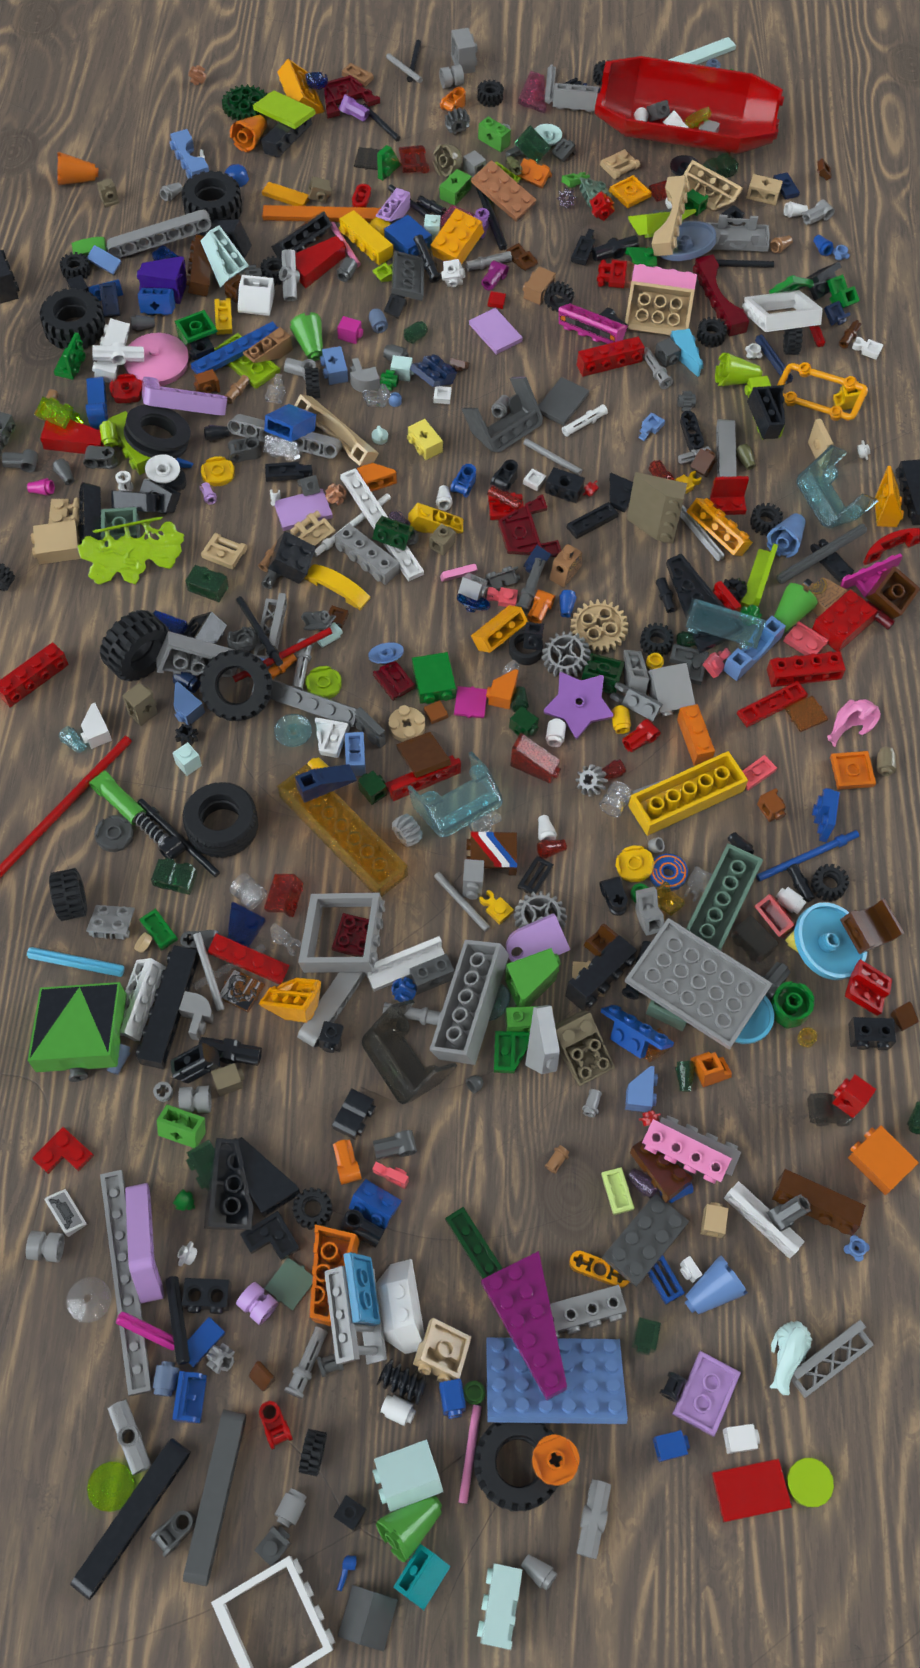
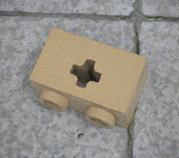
M753 174L747 199L776 205L783 181Z

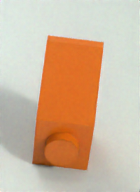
M375 463L357 468L358 473L371 492L397 484L396 471L394 469Z
M514 669L493 680L492 686H488L486 697L489 698L488 705L510 710L519 670Z

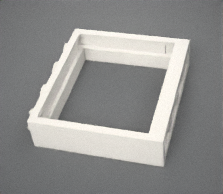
M800 290L745 297L742 305L745 314L764 332L821 325L822 308ZM786 308H795V309H796V310H794V311L779 312V313H772V314H769V313L766 312V311L786 309Z
M292 1556L286 1557L211 1602L239 1668L254 1667L226 1603L286 1567L323 1646L290 1668H305L334 1650L332 1644L336 1642L329 1628L325 1630L321 1622L325 1617L320 1606H314L310 1598L314 1593L308 1581L304 1583L300 1576L303 1569L297 1558L293 1560Z

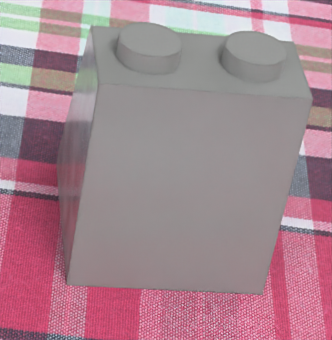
M687 663L651 669L647 672L649 676L647 690L651 698L663 704L659 711L662 717L673 715V712L679 711L681 707L695 705Z

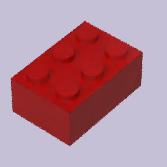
M850 589L816 618L812 630L828 639L827 644L836 652H839L873 622L878 610Z

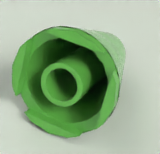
M310 312V315L306 316L305 313H302L291 320L290 329L307 358L318 361L322 356L323 349L322 321L317 313Z
M790 583L786 587L774 615L777 620L786 625L784 633L810 613L818 604L814 594L811 591L805 592L802 590L804 587L797 583Z
M434 1495L397 1509L377 1521L376 1527L385 1544L388 1542L391 1545L392 1549L390 1551L400 1561L405 1562L412 1556L442 1514L440 1509L442 1504Z

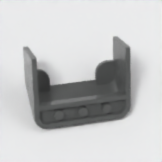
M527 377L510 378L516 393L508 402L511 413L489 427L483 421L478 408H462L472 434L492 452L503 451L542 424L543 417Z

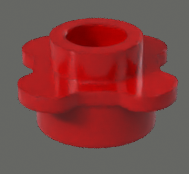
M597 480L594 483L590 481L584 487L585 492L583 496L587 494L591 497L599 489L596 485Z
M651 1110L642 1113L643 1117L638 1118L639 1121L643 1122V1126L651 1125L653 1119L660 1122L658 1116L661 1114Z

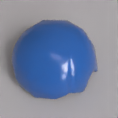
M232 164L225 170V173L233 177L240 187L247 184L249 176L242 165Z

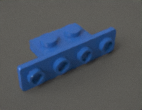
M610 1005L601 1008L602 1014L615 1021L610 1040L638 1058L646 1056L649 1043L660 1050L673 1047L674 1042L668 1039L665 1034L653 1030L650 1025L640 1022L634 1015L627 1014L621 1010V1007Z

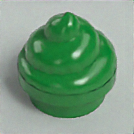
M182 1189L172 1202L177 1210L195 1209L193 1194L189 1190L185 1191Z

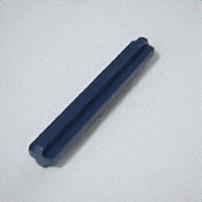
M762 334L757 335L755 342L761 346V350L781 377L786 366ZM791 373L785 382L786 384L792 382L793 376Z

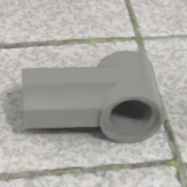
M822 199L814 208L803 212L802 218L806 225L821 219L826 221L833 216L835 210L826 200Z
M287 358L284 371L303 376L305 380V368H316V363L312 359L300 361Z

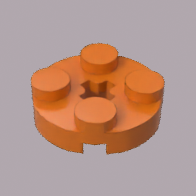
M557 1434L548 1435L541 1439L533 1450L532 1466L537 1477L545 1484L553 1486L564 1485L573 1479L580 1461L579 1453L574 1443ZM552 1453L562 1457L559 1467L549 1463V1460L552 1459Z

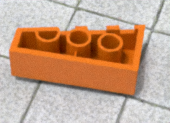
M315 1225L310 1318L315 1323L331 1326L324 1271L345 1266L343 1254L349 1252L357 1254L360 1239L353 1233Z

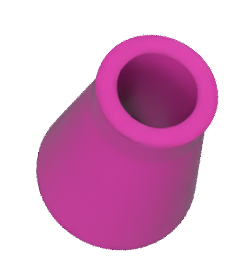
M46 478L29 482L27 490L29 493L49 496L54 493L55 486L52 480Z

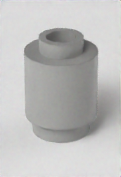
M290 1488L289 1492L285 1493L275 1512V1515L278 1517L277 1522L287 1528L291 1524L295 1526L306 1505L305 1500L307 1497L299 1491Z

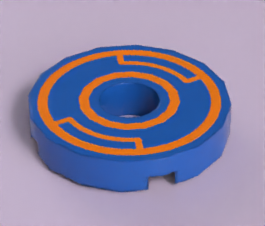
M662 854L654 859V870L649 877L651 882L659 889H666L665 891L678 890L684 885L688 877V868L680 857L674 854ZM670 869L673 871V875L667 876L663 870Z

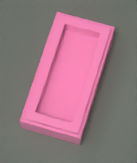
M471 564L444 571L440 576L441 582L460 578L468 573L475 574L477 566L476 564Z

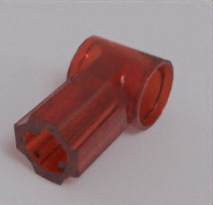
M654 460L650 463L649 471L652 476L675 480L661 460Z

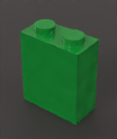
M448 652L412 658V670L420 704H430L439 700L449 701L456 698V686Z

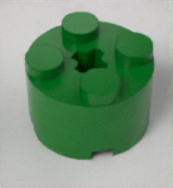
M788 981L781 984L770 1000L774 1009V1020L786 1029L798 1027L805 1023L814 1008V995L812 991L802 983L798 984Z

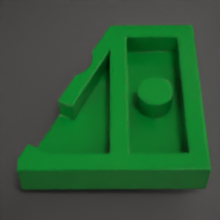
M388 145L377 153L378 179L383 181L400 167L401 163L392 147Z
M626 247L625 253L630 255L633 265L644 264L648 267H657V256H654L653 248Z
M792 275L787 277V280L782 283L776 284L774 288L769 290V293L800 290L799 288L803 286L811 288L814 286V283L811 279Z
M495 1031L494 1073H515L528 1050L530 1032Z

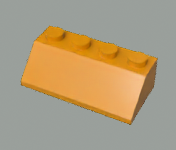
M287 59L277 71L280 78L279 81L282 83L286 96L314 108L316 114L323 113L325 110L310 73L290 59Z

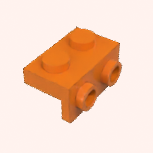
M525 158L520 165L522 173L517 175L522 180L542 189L548 177H552L548 166L544 164L542 166L538 165L533 159L527 160Z

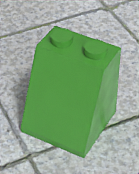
M552 948L506 964L504 979L516 1007H530L556 981L561 962L557 953H553Z

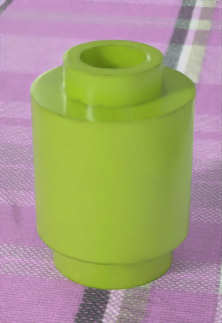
M110 420L103 421L99 426L102 443L105 447H116L119 441L116 423Z

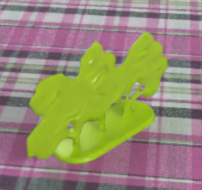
M156 517L94 530L93 533L105 532V537L102 540H97L91 536H86L82 540V544L78 545L77 548L80 558L93 563L88 577L93 579L95 583L103 584L111 581L116 572H119L124 581L136 585L139 580V574L143 573L146 569L145 561L147 559L152 560L159 567L172 568L176 558L182 552L180 544L184 542V534L177 532L175 524L170 521L163 523L159 530L150 526L151 522L163 518ZM143 525L145 529L144 534L140 538H133L130 535L129 527ZM124 528L125 535L118 540H115L110 535L111 530ZM151 531L152 534L155 532L159 539L154 540L149 532ZM147 534L149 538L145 540L144 537Z

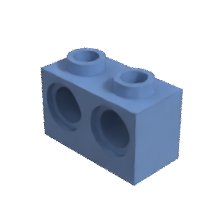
M364 732L345 733L346 765H350L355 776H362L366 773Z

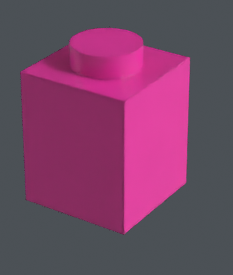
M345 316L342 317L337 327L338 339L356 344L363 335L361 321Z

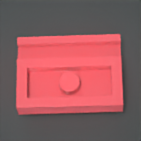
M799 621L785 636L783 642L803 655H809L811 653L819 654L823 647L827 645L828 639Z

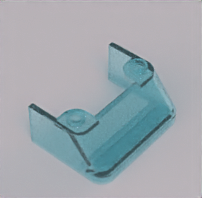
M833 445L828 447L801 472L796 481L797 486L819 522L827 528H833L857 520L878 502L876 498L862 493L847 507L844 506L831 483L838 476V469L835 464L847 452Z
M692 598L685 627L688 628L687 631L695 634L701 631L740 643L739 647L750 650V647L757 649L766 620Z
M472 751L469 753L472 766L469 774L472 780L442 797L435 791H428L419 795L411 785L408 786L413 808L440 837L452 835L498 809L503 804L502 795L489 769Z

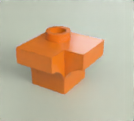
M706 1052L692 1057L690 1060L703 1087L732 1077V1072L724 1057L718 1058L716 1052Z

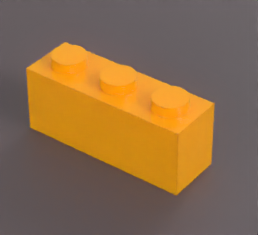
M509 605L473 633L471 637L479 651L491 653L526 625L528 620L521 607Z

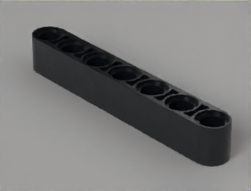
M171 1438L164 1446L71 1581L70 1586L85 1598L91 1600L189 1458L191 1454L189 1449L174 1438Z

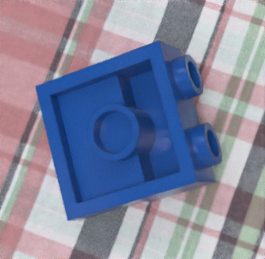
M830 788L823 789L822 795H818L816 804L813 805L812 809L814 823L818 824L817 833L820 834L819 841L827 842L836 824L840 792Z

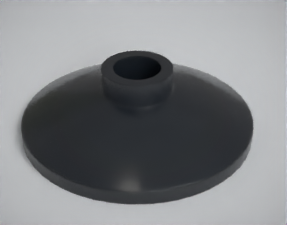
M680 155L671 160L670 169L675 175L684 176L692 160L697 163L699 162L692 156Z

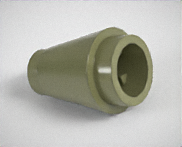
M742 444L736 448V457L747 470L753 469L756 464L751 447L748 444Z

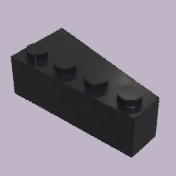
M0 250V304L19 299L17 292L20 291L17 282H14L15 278L13 272L10 271L9 262L5 260L4 250Z
M618 935L603 949L601 957L595 956L588 969L584 967L579 971L576 979L572 978L568 982L565 996L583 1011L587 1007L592 1008L598 1000V995L600 993L604 995L611 987L610 983L613 980L617 981L624 972L622 970L626 966L631 967L637 959L635 957L637 949Z

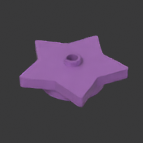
M560 672L558 695L544 709V714L565 721L575 739H578L591 723L612 719L613 713L602 699L604 676L600 675L579 680ZM577 701L583 702L581 705L576 704Z

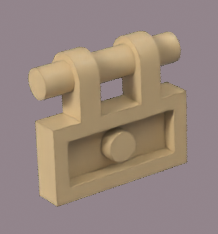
M74 498L72 504H70L69 499H51L48 524L75 520L78 527L79 498Z
M317 510L313 514H308L303 521L294 524L290 532L292 535L298 532L301 533L298 538L317 547L323 540L334 535L336 530L325 518L318 521L321 514ZM309 524H313L311 528L306 530L305 527H307Z

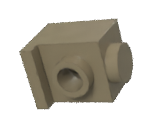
M111 178L97 183L100 199L105 208L120 203L115 184Z

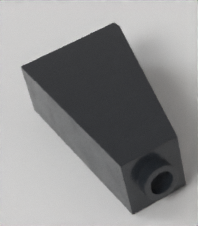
M234 1138L239 1142L245 1177L249 1186V1194L263 1217H266L297 1197L300 1190L294 1182L244 1138Z

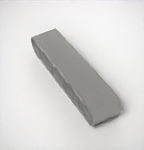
M717 420V477L737 476L735 420Z
M339 972L320 999L312 1019L304 1023L299 1030L297 1038L316 1048L319 1045V1036L324 1021L335 1022L366 976V972Z

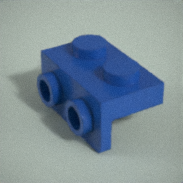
M365 1179L353 1194L349 1209L358 1210L362 1213L363 1218L385 1230L402 1200Z

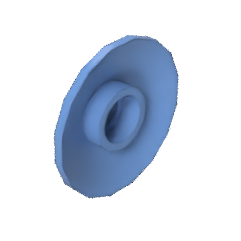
M388 642L375 646L368 655L369 659L374 663L387 664L399 659L403 655L404 649L398 643Z

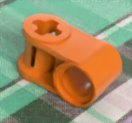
M462 87L454 88L448 95L442 98L440 108L447 111H453L454 108L458 109L459 107L463 108L466 104L465 89Z

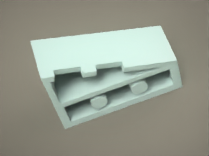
M220 225L210 230L201 240L220 288L224 286L225 282L237 274L241 275L248 268V263Z
M495 1563L493 1564V1569L488 1568L486 1584H490L488 1595L484 1594L481 1610H485L484 1621L479 1620L477 1636L481 1637L482 1644L511 1650L522 1569Z

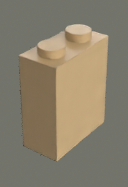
M75 520L33 526L34 533H31V540L35 547H32L33 557L37 558L39 565L81 559L77 548L80 545L79 530Z

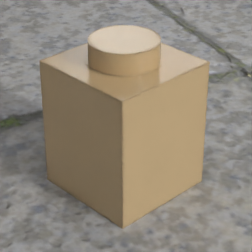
M715 1202L707 1204L703 1210L700 1234L722 1239L726 1233L728 1208H724L722 1204Z

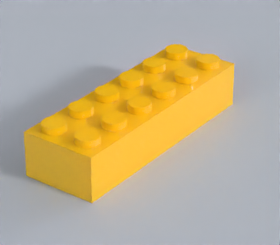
M727 751L631 795L628 807L648 836L743 792L748 779L730 752Z

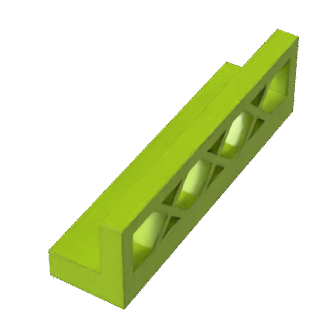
M773 543L771 552L758 549L747 583V593L742 598L741 607H748L749 605L759 606L778 544Z

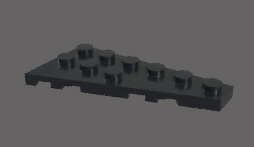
M682 553L668 559L666 566L699 654L742 634L743 628Z

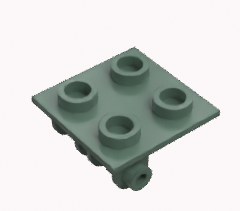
M580 177L581 184L579 189L588 207L592 208L590 200L600 191L612 199L604 182Z

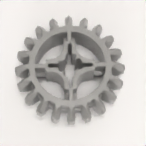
M563 631L561 636L556 633V638L550 637V643L545 642L546 648L542 649L544 654L542 655V660L545 661L544 667H548V672H553L555 677L560 672L569 676L574 674L577 677V672L583 673V667L585 668L588 665L587 661L591 660L589 656L591 651L588 649L589 644L587 642L584 643L585 638H579L578 633L574 636L571 631L568 635ZM575 646L581 651L580 657H577L574 653ZM553 653L559 657L557 664L552 660Z
M542 891L539 892V895L532 892L531 897L525 895L524 900L520 899L519 906L515 907V926L521 928L529 924L525 919V913L529 914L532 923L548 916L551 910L555 913L562 929L566 926L564 922L567 920L566 909L562 907V901L556 902V896L550 898L549 892L546 896L543 895Z

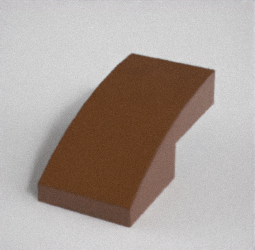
M520 243L506 250V252H511L512 261L525 271L538 264L530 251L526 252Z

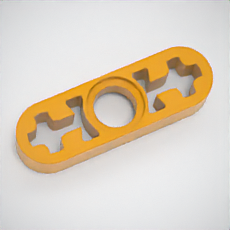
M575 1251L570 1257V1268L577 1273L611 1286L619 1285L620 1289L625 1288L629 1284L627 1279L621 1283L617 1282L618 1278L611 1275L610 1279H607L611 1266L602 1258L584 1251ZM581 1256L583 1257L582 1261L587 1264L592 1260L590 1272L586 1271L587 1265L581 1264L580 1267H577L576 1261L573 1259H578ZM596 1264H603L605 1266L606 1273L600 1276L594 1272ZM614 1269L612 1273L619 1275V1273Z

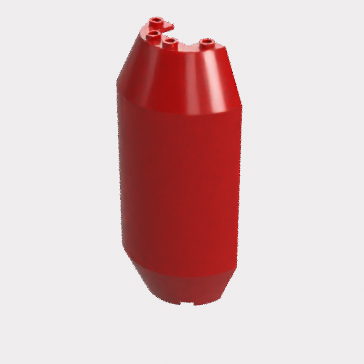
M637 56L605 62L602 86L595 103V115L625 137L737 155L772 144L773 140L777 139L780 120L777 119L779 106H783L784 96H782L783 89L752 73ZM668 100L670 114L675 111L689 128L666 125L663 121L667 117L652 122L649 121V117L647 121L635 120L634 113L640 107L647 110L649 105ZM706 119L720 123L718 133L699 130L701 124L703 125Z

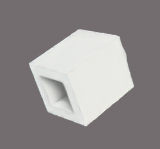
M754 1424L723 1429L727 1454L758 1449L760 1436L758 1430L754 1429Z

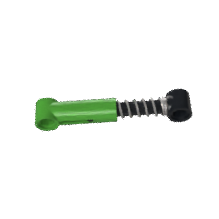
M103 770L89 782L92 789L99 796H103L132 825L140 826V829L146 835H149V838L153 839L154 843L158 844L159 851L169 862L175 860L186 850L183 843L176 836L164 834L163 829L158 828L159 825H155L154 821H150V817H146V811L116 784L108 772Z

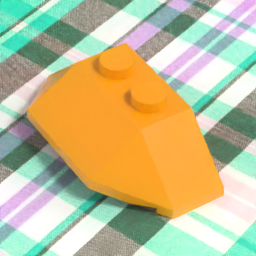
M291 979L277 987H270L259 1002V1005L284 1020L307 1023L312 1019L318 1007L321 982L316 979Z

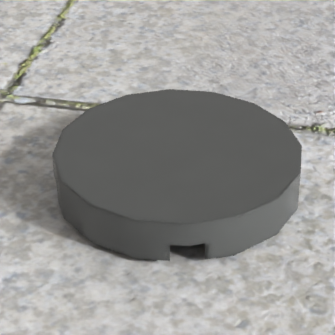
M112 815L108 816L109 818L105 820L102 819L97 824L94 835L101 849L107 852H118L130 845L133 840L134 831L126 818Z

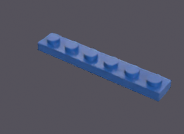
M272 321L190 363L191 369L196 374L211 369L215 371L244 356V351L278 329V327Z

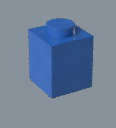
M682 1430L656 1436L652 1439L658 1463L688 1455L687 1450L690 1449L687 1436L683 1435Z

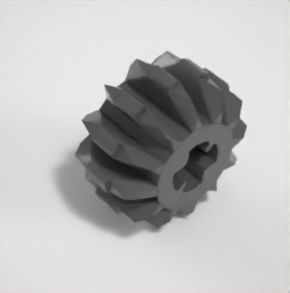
M460 107L458 109L454 108L453 111H449L445 115V125L450 133L457 134L459 132L461 134L462 131H466V128L470 127V117L465 109Z

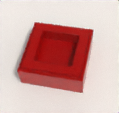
M491 291L488 307L503 309L506 294Z

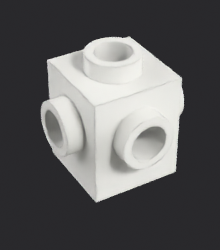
M460 260L444 261V271L441 274L442 280L446 282L447 287L463 285L465 271Z

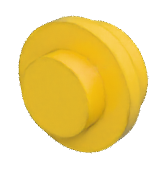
M652 653L647 657L646 665L649 669L662 668L664 659L659 653Z

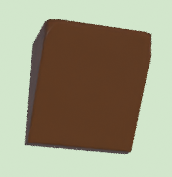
M910 1001L896 1008L890 1014L901 1031L919 1022Z
M260 1361L255 1363L249 1374L250 1379L263 1392L275 1381L273 1374Z

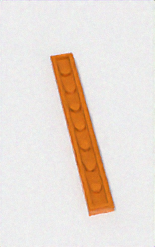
M263 205L262 217L263 220L308 221L324 211L330 222H339V218L354 210L370 223L376 218V214L381 208Z

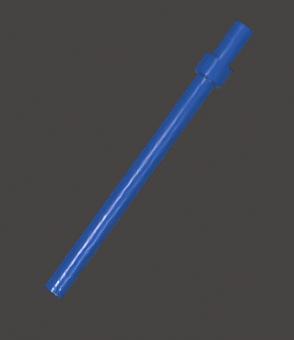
M855 830L846 835L841 834L824 845L757 874V880L760 882L787 870L793 864H800L833 848L845 846L847 842L858 838L859 833Z

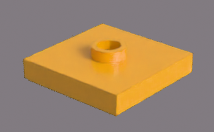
M634 175L609 187V192L627 209L650 198L652 192Z

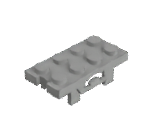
M719 215L718 223L706 222L716 230L717 240L712 250L768 252L770 239L769 225L757 224L758 216H750V219L727 218V215ZM728 222H732L733 224H742V222H744L745 225L732 226L728 225Z

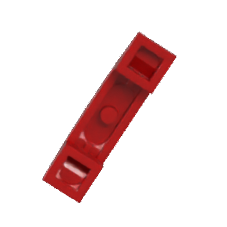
M920 528L902 529L882 537L867 552L863 562L864 565L880 560L883 551L905 543L908 548L919 544Z

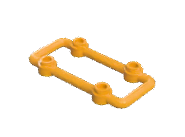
M803 362L800 365L790 363L785 367L777 385H784L791 370L799 372L801 377L812 375L844 385L847 391L861 390L850 414L843 412L840 406L830 408L798 398L797 394L792 391L786 394L783 393L787 406L791 407L797 404L829 414L830 418L834 421H838L841 418L853 420L857 416L868 393V388L866 385L857 382L855 377L848 376L847 378H842L812 369L811 365L807 362Z

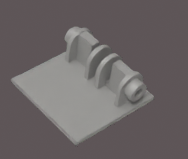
M96 905L86 932H89V936L93 938L107 939L110 934V939H114L115 935V939L125 940L130 937V930L128 928L135 908Z

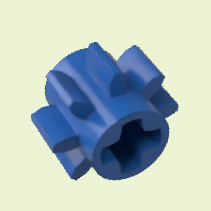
M406 976L404 979H396L391 987L392 995L395 996L394 999L401 1003L404 1000L407 1002L412 1000L416 994V985L413 984L412 979Z

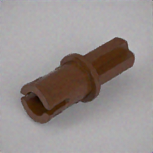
M859 320L853 321L850 327L845 330L844 336L839 341L840 347L848 348L851 341L856 338V333L861 327Z

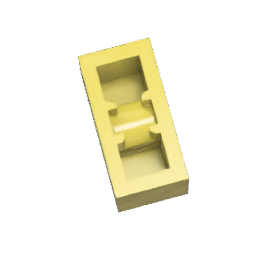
M426 419L408 427L407 439L409 443L416 447L418 454L422 455L425 460L443 452V440Z

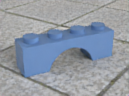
M185 129L171 133L170 147L172 151L175 150L176 158L180 160L182 169H185L187 178H192L193 175H198L203 171L209 172V166L203 157L190 155L194 152V145L188 130Z
M771 616L761 625L756 635L743 649L740 650L738 648L727 658L723 671L738 681L782 638L786 625Z

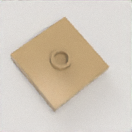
M816 419L808 444L819 466L825 467L834 443L823 421Z

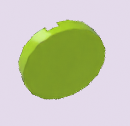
M329 666L313 668L306 677L307 691L328 699L335 697L342 687L339 672L331 669Z
M803 1458L796 1461L789 1468L786 1477L787 1488L798 1504L816 1508L825 1504L831 1498L834 1489L833 1476L823 1462L815 1458Z

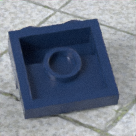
M435 354L424 356L422 362L412 363L410 367L412 372L432 387L453 384L457 374L451 365L444 363L443 359Z

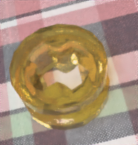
M805 1027L799 1032L797 1040L801 1046L809 1048L814 1045L818 1035L814 1029ZM805 1034L812 1037L810 1041L808 1039L804 1040Z

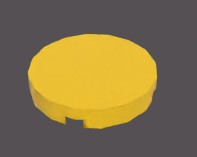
M215 456L207 459L204 465L202 464L201 476L203 481L211 486H223L232 481L235 476V468L230 460L228 461L222 456Z
M632 845L624 848L617 856L615 866L618 875L623 880L640 882L652 874L654 859L649 850L642 846Z

